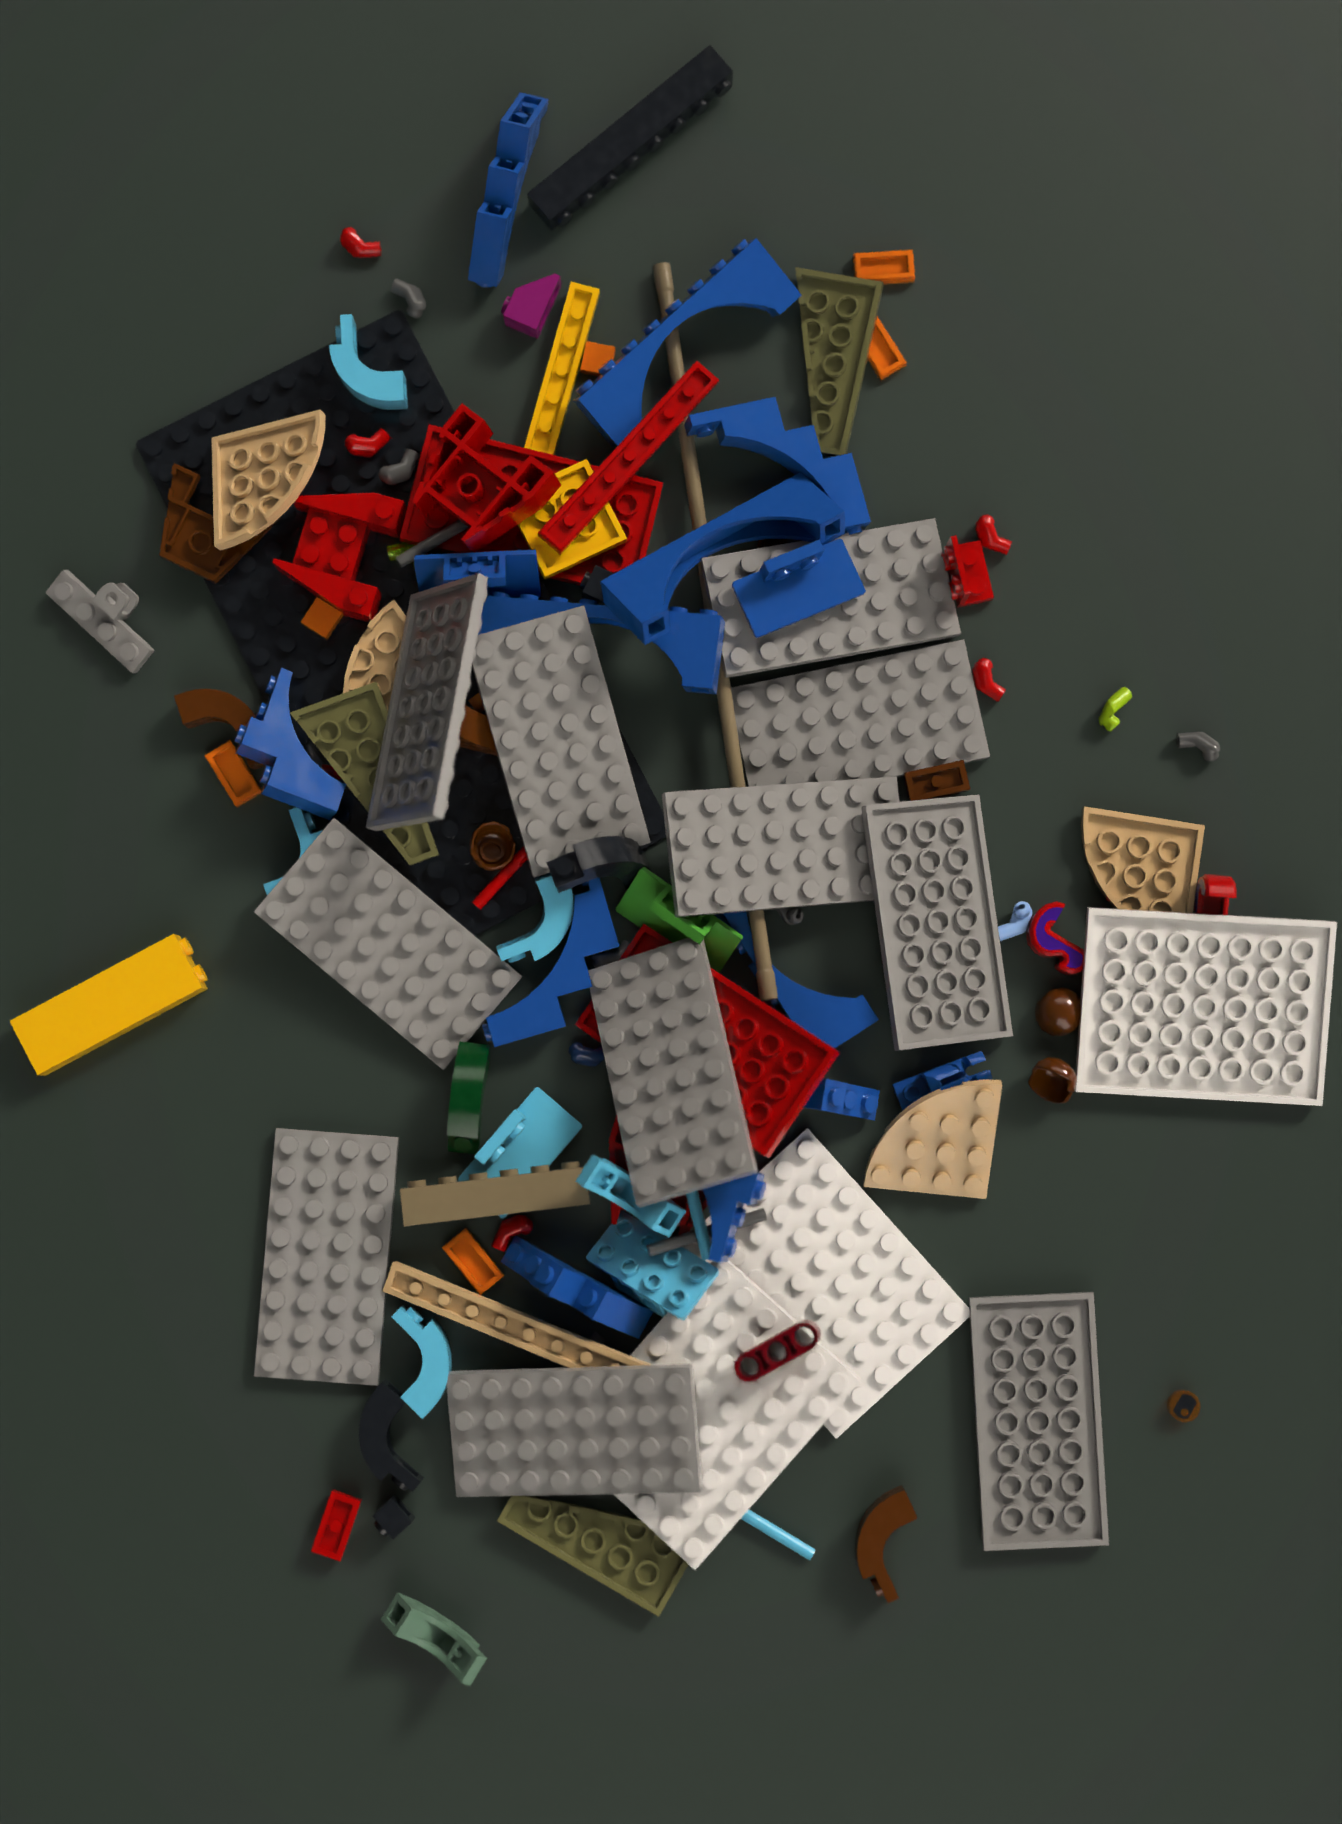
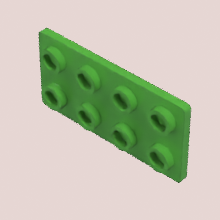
M645 867L639 870L616 907V911L639 928L645 924L672 943L689 938L700 945L704 940L710 967L718 973L743 938L740 933L713 914L675 917L672 886Z

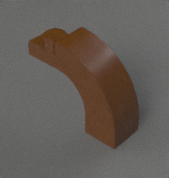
M194 689L174 695L182 722L189 729L210 722H223L233 726L237 732L240 724L246 726L250 717H256V714L244 702L224 691ZM246 758L248 766L253 770L265 767L264 764Z
M902 1485L884 1493L869 1506L859 1523L855 1539V1555L861 1576L864 1580L875 1575V1578L871 1579V1583L877 1596L881 1597L884 1595L887 1603L899 1599V1596L884 1565L883 1550L885 1543L896 1529L918 1519Z

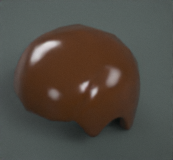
M495 821L483 823L473 832L469 842L470 855L474 862L480 868L488 871L503 869L512 861L515 853L516 842L509 828Z
M1063 987L1052 989L1046 993L1035 1007L1036 1021L1041 1030L1051 1036H1065L1077 1029L1080 1022L1081 998L1071 989Z
M1047 1057L1035 1064L1028 1083L1032 1090L1044 1100L1060 1104L1069 1101L1076 1088L1077 1076L1073 1068L1062 1059Z

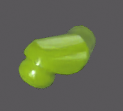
M1121 687L1106 701L1099 716V723L1107 731H1112L1120 724L1119 718L1114 714L1132 698V693L1128 688Z

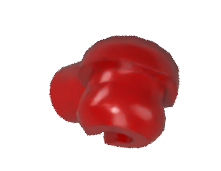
M346 227L342 230L340 235L341 245L353 257L382 256L380 241L364 242L352 227Z
M382 428L371 438L352 434L345 439V447L354 456L372 457L391 440V437Z
M987 514L980 516L976 522L975 530L981 545L1007 555L1012 541L997 535L994 526L995 521L992 516Z
M981 658L974 664L972 669L974 685L979 691L999 702L1006 689L993 681L991 670L993 663L987 658Z
M519 1214L503 1220L491 1246L505 1252L512 1236L521 1233L528 1235L532 1231L533 1221L525 1215Z

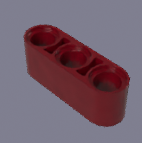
M802 1320L752 1347L737 1358L734 1364L735 1374L744 1382H752L810 1351L821 1338L819 1326L811 1320ZM807 1327L813 1332L814 1337L811 1343H802L798 1339L797 1331L799 1328ZM772 1343H780L785 1347L786 1355L784 1358L776 1359L771 1355L770 1346ZM745 1358H752L757 1362V1373L749 1374L743 1369L742 1363Z

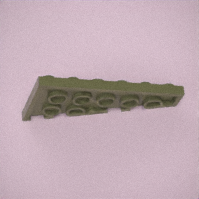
M795 267L798 291L801 293L799 305L812 425H814L822 455L829 457L847 454L884 285L881 281Z
M377 682L290 712L368 813L388 710ZM428 822L383 830L410 866L439 856Z
M510 1496L497 1519V1522L658 1617L689 1565L638 1517L537 1496Z

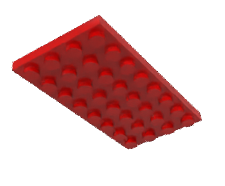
M428 425L400 534L401 542L417 545L458 520L438 503L425 517L412 502L420 481L423 482L430 464L428 461L432 452L435 453L442 427ZM491 439L478 452L479 455L510 478L530 454L554 473L580 462ZM590 464L593 472L599 467ZM634 475L609 502L627 537V542L550 578L580 586L586 571L592 573L595 565L615 574L646 557L664 482ZM517 525L477 552L530 549ZM470 528L437 546L434 550L446 553H470L471 551L461 540Z
M643 924L619 960L672 942ZM711 968L752 1148L765 1157L770 1158L840 1052ZM591 1000L575 1025L601 1043L593 1001Z

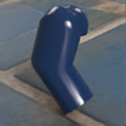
M575 1042L568 1050L571 1060L576 1064L595 1067L605 1060L602 1044L592 1049L584 1047L581 1042Z

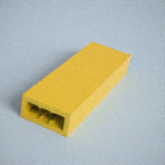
M172 934L10 1020L36 1074L46 1076L206 991L208 988L204 982L208 980L207 975L201 965H195L190 955L194 951L187 938H181L179 935Z

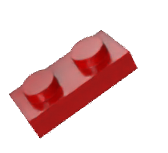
M334 1489L331 1491L311 1552L337 1561L342 1560L362 1499Z

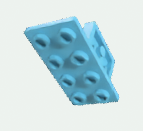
M536 1087L518 1109H514L474 1156L475 1159L458 1177V1181L469 1180V1174L487 1172L488 1178L500 1177V1170L518 1168V1174L531 1173L530 1167L550 1166L581 1130L582 1124L542 1089ZM508 1214L498 1216L504 1219Z
M621 1211L617 1224H611L587 1254L586 1259L609 1274L618 1290L659 1316L664 1317L669 1312L678 1319L685 1320L719 1275L718 1269L705 1260L702 1261L700 1257L683 1247L650 1257L646 1245L667 1239V1237L652 1230L625 1211Z

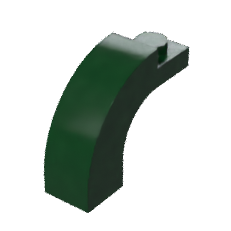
M459 1042L449 1101L447 1122L448 1152L476 1155L480 1149L482 1106L489 1071L490 1045Z

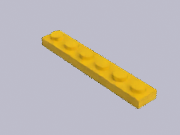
M575 282L570 283L524 448L555 455L600 295V289Z

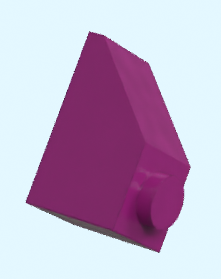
M554 273L515 288L512 297H506L501 309V313L504 314L505 326L538 339L562 287L560 275Z

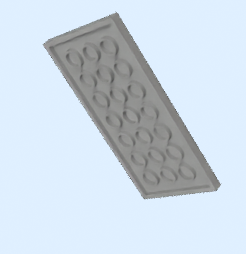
M935 518L862 530L863 532L851 535L845 533L834 539L843 540L866 590L864 595L760 638H755L733 591V581L758 572L763 562L812 542L798 541L701 558L700 563L710 610L717 611L718 615H721L725 621L721 655L725 678L958 637L961 634L955 603L951 599V590L948 586V573L944 570V561L941 557L943 551Z
M477 573L410 595L366 828L380 831L444 818L448 808L449 786L454 777L453 765L455 754L460 744V727L465 717L464 705L466 695L471 685L470 673L472 663L476 657L475 646L478 632L482 626L481 614L483 603L487 598L486 587L488 577Z
M584 605L478 635L475 646L476 657L472 663V668L532 876L537 877L550 873L546 862L574 851L572 845L585 840L605 836H623L631 838L635 842L637 841L639 846L651 843Z
M964 639L731 688L740 751L748 786L901 777L905 772L960 760L968 763L990 757Z
M897 776L664 792L661 795L675 917L874 901L861 807L871 804L900 802Z
M979 794L862 806L894 1050H907L1013 1036Z
M335 818L331 820L254 911V913L442 1070L456 1056L459 1042H467L484 1023L486 1017L495 1010L522 978V975L505 961H501L495 952Z
M686 938L588 970L593 986L590 987L591 997L636 1206L641 1208L758 1173L704 940L699 945L694 940Z
M276 1128L255 1358V1377L379 1385L387 1294L383 1292L389 1270L399 1137Z
M1094 1292L968 1297L982 1549L984 1551L1109 1545Z
M692 1364L450 1371L446 1385L456 1497L701 1492L702 1490Z

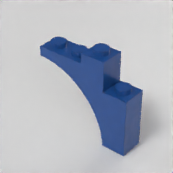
M281 668L276 677L271 675L265 688V693L269 694L267 702H261L256 717H250L246 726L240 724L234 742L239 743L235 754L266 765L259 781L264 784L261 792L262 795L331 820L338 810L346 784L336 780L322 770L311 759L300 743L294 730L289 710V688L293 672Z
M823 1078L803 1108L875 1121L880 1090Z
M758 1172L702 1189L708 1203L712 1224L709 1260L723 1263L728 1262L729 1257L732 1258L737 1248V1240L734 1239L737 1227L742 1226L746 1215V1209H743V1205H756L757 1200H762L766 1189V1182H763L765 1174Z
M514 1236L501 1260V1263L530 1281L531 1285L546 1295L573 1306L597 1322L635 1338H640L653 1313L652 1310L633 1298L576 1270L520 1236Z

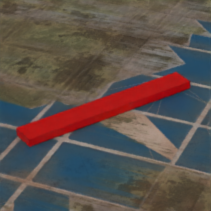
M696 361L541 528L538 536L561 555L718 385L720 380L699 361Z

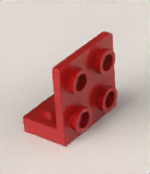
M957 535L950 536L946 546H944V553L941 554V557L944 561V570L949 571L951 582L948 583V586L951 590V599L956 600L957 608L993 600L994 595L981 541L977 540L959 544Z

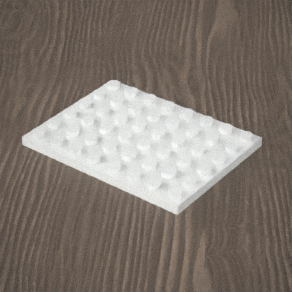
M1087 907L1075 1070L1077 1084L1075 1091L1322 1106L1337 922Z
M806 1128L759 1171V1173L765 1174L763 1182H766L764 1196L762 1200H757L756 1205L744 1204L743 1209H746V1213L763 1208L766 1212L767 1220L736 1230L734 1239L737 1240V1248L732 1258L729 1257L728 1260L797 1322L802 1320L815 1322L821 1331L819 1342L861 1379L856 1388L823 1424L837 1439L970 1317V1308L812 1132ZM711 1216L705 1220L706 1226L711 1225ZM698 1242L683 1246V1248L701 1258ZM709 1259L705 1260L709 1264L712 1262V1260ZM803 1327L814 1337L813 1332L809 1328Z
M729 1260L723 1263L715 1261L710 1263L718 1269L719 1275L685 1320L682 1321L668 1312L630 1355L651 1365L692 1364L702 1490L701 1492L614 1494L694 1570L699 1567L861 1382V1379L820 1342L810 1351L755 1381L744 1382L740 1380L734 1370L737 1358L745 1351L796 1324L797 1321ZM801 1327L798 1329L797 1336L802 1343L808 1344L813 1341V1336L805 1328ZM775 1342L770 1346V1353L776 1359L785 1357L786 1350L782 1344ZM745 1358L743 1360L742 1366L747 1373H757L758 1364L754 1359Z

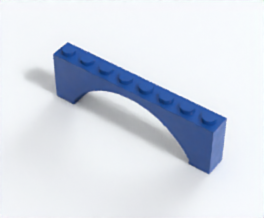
M757 238L748 242L743 239L731 249V252L734 254L726 262L721 259L709 269L712 275L704 282L699 279L687 289L689 295L682 302L676 299L664 310L667 315L660 322L657 319L650 322L642 330L645 335L638 342L635 339L628 342L620 350L623 355L614 362L612 359L607 361L598 370L601 375L592 382L588 379L576 390L579 395L573 399V402L613 449L642 420V394L649 366L662 342L678 325L701 311L721 306L751 307L767 311L771 317L781 315L801 296V293Z
M800 472L615 574L608 576L601 581L603 602L646 645L671 631L668 607L672 595L682 578L701 561V558L708 557L724 548L753 540L794 539L814 542L820 539L821 544L825 545L845 534V511Z
M491 592V596H487L483 603L481 614L482 626L478 635L583 605L589 624H607L630 629L607 606L598 605V602L594 600L580 599L579 603H569L568 599L562 597H550V601L538 600L539 597L530 594H521L520 598H510L507 593ZM670 607L669 620L671 631L655 639L652 643L657 645L675 664L683 678L682 687L686 692L717 695L725 630L724 619L714 610L701 609L699 613H688L686 608Z
M746 912L715 914L718 919L743 936L736 949L740 955L746 952L752 962L748 967L756 978L757 967L752 933ZM772 964L778 999L770 1000L772 1005L775 1007L779 1004L785 1013V1017L834 1049L879 1020L863 994L857 998L822 994L792 981Z

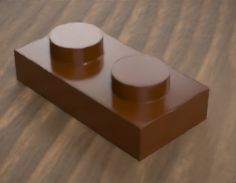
M964 760L905 772L903 775L909 801L934 799L970 790Z

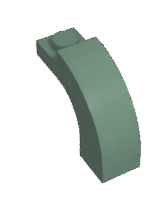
M397 1593L381 1618V1621L396 1637L410 1641L433 1654L445 1664L461 1683L468 1686L472 1684L487 1659L478 1649L480 1644L466 1631L434 1609L403 1594Z

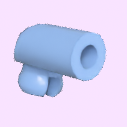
M1020 901L1016 903L1010 922L998 926L1000 941L1027 931L1033 914L1027 902Z

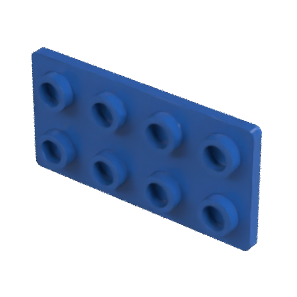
M820 539L763 562L758 572L732 583L733 591L755 638H760L860 597L866 592L842 539L834 540L825 545L821 544Z
M536 550L414 556V567L419 592L479 573L488 577L487 596H491V592L507 593L510 598H520L521 594L541 596Z

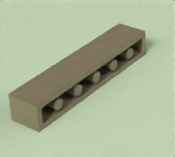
M575 1161L561 1163L562 1169L549 1171V1165L530 1167L531 1173L518 1174V1168L500 1170V1177L488 1178L487 1172L469 1174V1180L457 1182L456 1176L438 1178V1184L426 1185V1179L408 1181V1188L400 1189L404 1226L588 1205L591 1204L590 1190L576 1182L584 1167H580V1162Z

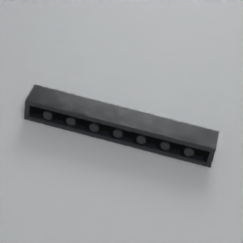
M711 45L707 46L527 193L529 206L551 231L557 226H565L572 219L573 213L580 208L585 209L592 204L596 198L595 195L603 189L608 190L613 187L622 173L626 170L630 172L635 169L644 155L648 152L654 153L664 143V139L671 133L674 135L679 133L685 127L687 120L694 115H701L708 108L709 102L717 96L721 98L728 93L732 87L733 70Z

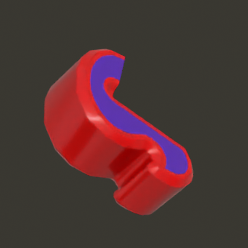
M1204 874L1201 876L1196 886L1194 912L1199 914L1228 915L1229 898H1236L1237 893L1234 879L1224 875Z
M1055 901L1045 904L1031 918L1026 931L1027 944L1035 954L1043 958L1058 957L1060 961L1055 965L1057 971L1065 975L1079 973L1083 970L1084 950L1051 931L1052 926L1065 907V903Z

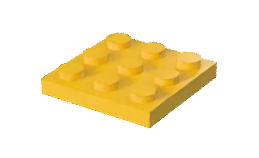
M587 459L556 472L555 475L561 483L559 489L541 510L518 524L529 549L536 550L538 567L545 580L627 542V537L609 503L561 555L538 536L541 528L593 473Z

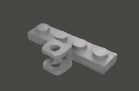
M62 570L45 592L131 673H137L155 651L123 621L127 620L139 602V596L125 583H107L95 595L69 570Z

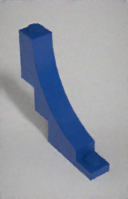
M520 92L500 120L496 156L488 167L484 202L476 214L468 280L476 282L481 287H497L503 278L519 195L531 154L539 136L541 119L547 112L549 99Z
M776 397L688 416L684 424L687 436L697 435L699 438L713 434L714 430H716L720 446L750 450L774 460L795 475L801 472L845 511V533L851 535L863 532L862 530L871 522L852 453L823 459L814 425L785 431Z
M600 877L582 883L583 887L589 885L590 891L574 895V914L571 930L562 954L549 975L532 993L517 1004L486 1017L487 1023L482 1025L487 1042L493 1041L494 1047L566 1027L558 996L593 987L585 956L619 947Z

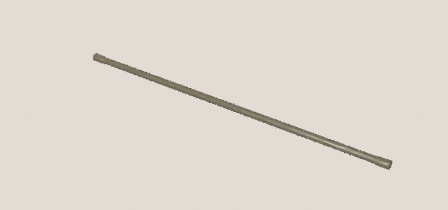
M667 262L657 263L653 266L655 287L659 297L662 319L667 315L664 310L674 302L671 266ZM678 326L665 338L672 387L685 374ZM686 418L678 427L692 529L695 530L706 524L707 521L694 435L687 436L684 427ZM699 562L698 571L704 609L710 610L701 563ZM721 661L717 700L730 788L746 787L730 677L725 678ZM764 910L748 911L757 967L756 978L759 998L761 1001L778 999Z

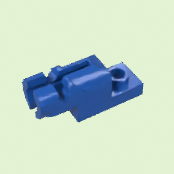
M982 1051L892 1084L901 1110L903 1111L910 1104L937 1089L942 1091L954 1086L963 1085L962 1082L992 1080L990 1070H984L970 1076L966 1073V1068L986 1060Z

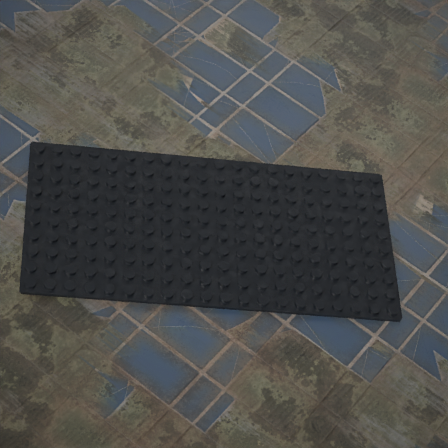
M396 310L356 330L357 355L361 363L372 370L404 372L407 384L408 409H380L365 404L353 396L342 383L332 362L329 345L337 344L334 341L138 440L136 447L167 508L169 503L168 493L172 482V466L176 463L199 474L201 477L188 504L213 516L212 437L319 409L326 415L323 445L313 474L299 496L375 492L403 500L406 507H408L428 425L443 427L455 411L403 312ZM382 428L391 437V440L372 457L354 456L345 447V439L352 434L371 438ZM405 449H411L419 453L412 476L408 481L396 485H388L379 479V470L383 466L400 463ZM294 504L216 584L203 578L266 702L269 694L265 693V688L270 676L276 677L281 668L293 672L289 688L290 712L343 694L344 677L348 661L355 644L357 645L369 622L343 615L328 640L301 624V620L311 607L316 596L278 571L272 563L274 558L293 563L308 514L307 512L297 510ZM370 530L355 581L378 587L382 598L377 614L392 600H395L407 616L410 595L419 592L414 561L401 568L395 557L415 545L401 542L400 538ZM433 549L424 555L449 553ZM539 576L541 596L538 600L550 601L551 596L541 576ZM471 668V685L466 695L465 705L473 709L468 700L479 693L473 668ZM290 714L296 735L311 759L320 768L322 764L330 765ZM619 728L651 843L641 846L642 849H645L666 838L664 813ZM462 747L458 748L453 765L454 777L448 791L447 811L443 819L428 822L439 856L411 866L383 830L374 831L366 828L368 812L346 785L338 810L332 819H337L474 936L543 901L535 881L537 877L532 876L527 859L481 910L472 903L501 870H484L474 862L469 850V842L473 832L483 823L495 821L509 828L516 842L514 855L523 846L498 756ZM335 778L336 780L345 784V782L342 779Z

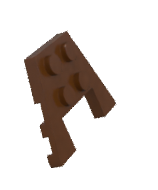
M174 463L171 472V489H169L167 517L164 520L159 556L216 584L280 518L251 539L220 551L214 546L213 516L188 504L201 477L199 474Z

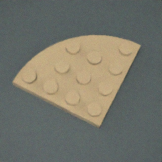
M320 409L212 437L214 546L221 551L234 547L258 535L278 520L296 501L313 474L321 453L326 415Z
M392 600L379 611L367 625V629L362 634L357 645L355 644L348 661L343 686V693L377 682L387 710L389 709L406 621V615L395 600Z
M1085 806L1082 808L1081 835L1085 858L1098 888L1114 909L1193 913L1205 825Z
M1002 1081L962 1082L963 1085L954 1086L942 1091L937 1089L910 1104L886 1127L885 1133L878 1141L876 1147L873 1148L865 1169L863 1187L986 1199Z

